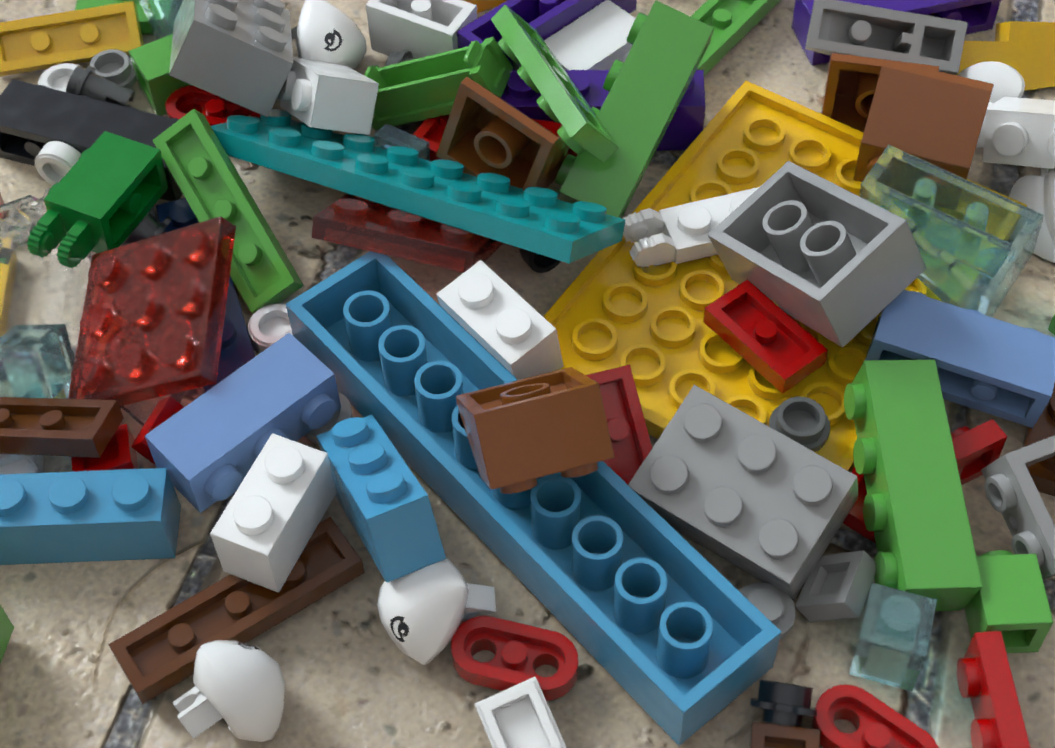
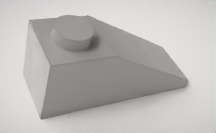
M814 0L805 49L829 56L832 53L939 66V72L956 75L959 72L968 22L839 0Z

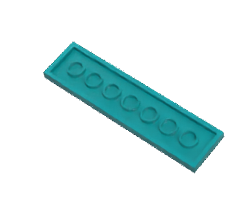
M271 109L268 117L260 114V118L233 115L227 117V123L211 126L228 156L568 264L621 242L623 238L625 219L606 214L607 208L603 205L586 201L571 204L558 200V194L555 191L541 187H528L525 191H522L521 188L511 186L510 179L506 176L493 173L478 174V177L463 173L464 165L459 162L443 159L431 162L419 158V152L412 148L401 146L385 148L375 145V138L368 135L356 133L341 135L334 133L333 130L312 128L303 122L291 120L292 114L284 110Z

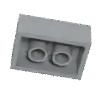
M183 0L174 20L169 75L268 117L294 64L290 10L284 8L285 4L281 0Z
M790 161L785 163L708 234L710 241L733 281L741 284L748 279L785 313L842 348L927 269L905 219Z
M696 385L692 387L628 484L672 528L761 582L770 583L785 592L793 601L858 499V476Z

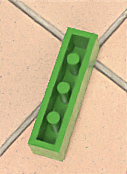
M655 0L648 16L641 12L637 15L626 42L633 46L625 62L616 59L611 66L603 84V89L609 91L601 109L591 107L619 149L604 163L586 149L580 155L578 154L577 157L568 154L555 180V183L562 186L559 191L561 201L571 204L579 201L597 203L607 208L606 214L623 218L711 42L714 27Z
M864 360L853 382L847 384L845 388L844 409L846 417L849 420H854L857 435L853 450L854 466L859 475L864 474L867 495L863 504L864 523L868 531H874L877 553L874 558L876 565L875 584L880 591L884 590L888 612L960 611L983 586L936 361Z

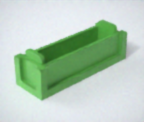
M494 37L485 39L483 43H479L476 40L472 41L467 47L380 68L378 65L369 66L364 76L379 83L372 128L378 130L450 114L460 83L466 77L479 83L501 98L512 73L513 66Z

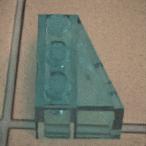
M891 145L886 147L860 187L859 197L907 221L927 268L917 278L943 302L964 309L976 310L989 317L994 316L1034 253L1044 215Z

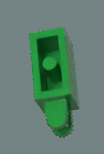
M104 131L94 144L81 154L77 163L60 182L51 187L44 198L47 212L37 222L36 227L33 226V230L30 231L27 249L30 250L29 253L44 258L49 253L51 254V250L59 245L57 248L58 253L56 254L59 264L72 269L77 267L81 260H84L91 251L111 258L168 189L161 150Z

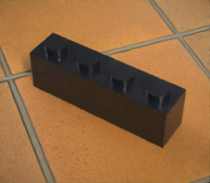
M12 79L0 95V157L35 166V158L47 142L59 141L66 143L82 154L94 144L104 131L157 148L153 139L180 119L168 118L140 111L133 107H124L88 96L75 95L51 89L44 85H35ZM163 160L168 189L160 199L166 201L178 200L183 193Z

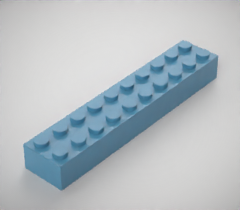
M378 246L286 303L292 335L335 373L338 391L347 397L350 404L363 417L371 414L374 416L401 457L678 746L773 668L781 631L603 461L597 462L598 469L596 471L579 477L564 478L560 472L538 477V484L526 491L503 494L500 492V488L490 490L480 477L455 396L517 381L518 379Z

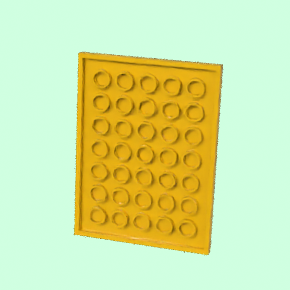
M745 80L631 214L634 212L639 213L640 210L649 208L659 212L661 209L757 188L763 185L785 163L790 161L905 219L927 268L905 290L919 292L927 297L963 308L1016 229L1027 205L969 179L966 180L959 206L855 181L853 178L864 132ZM624 235L621 242L600 250L543 316L557 329L564 365L561 369L572 367L582 374L588 375L630 365L648 434L659 439L694 385L769 426L772 412L785 400L792 397H807L822 406L830 422L828 440L815 453L849 472L855 467L853 450L857 435L854 420H849L845 414L844 392L847 384L853 382L866 358L877 321L867 324L842 348L790 316L827 348L828 353L823 366L782 394L703 322L705 307L739 285L731 279L719 255L675 264V261L657 266L637 267L629 252L634 242H626Z

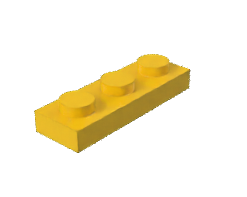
M134 1L0 22V76L48 69L62 63L90 62L96 54L110 49L123 51L129 56L130 50L144 45L137 5Z

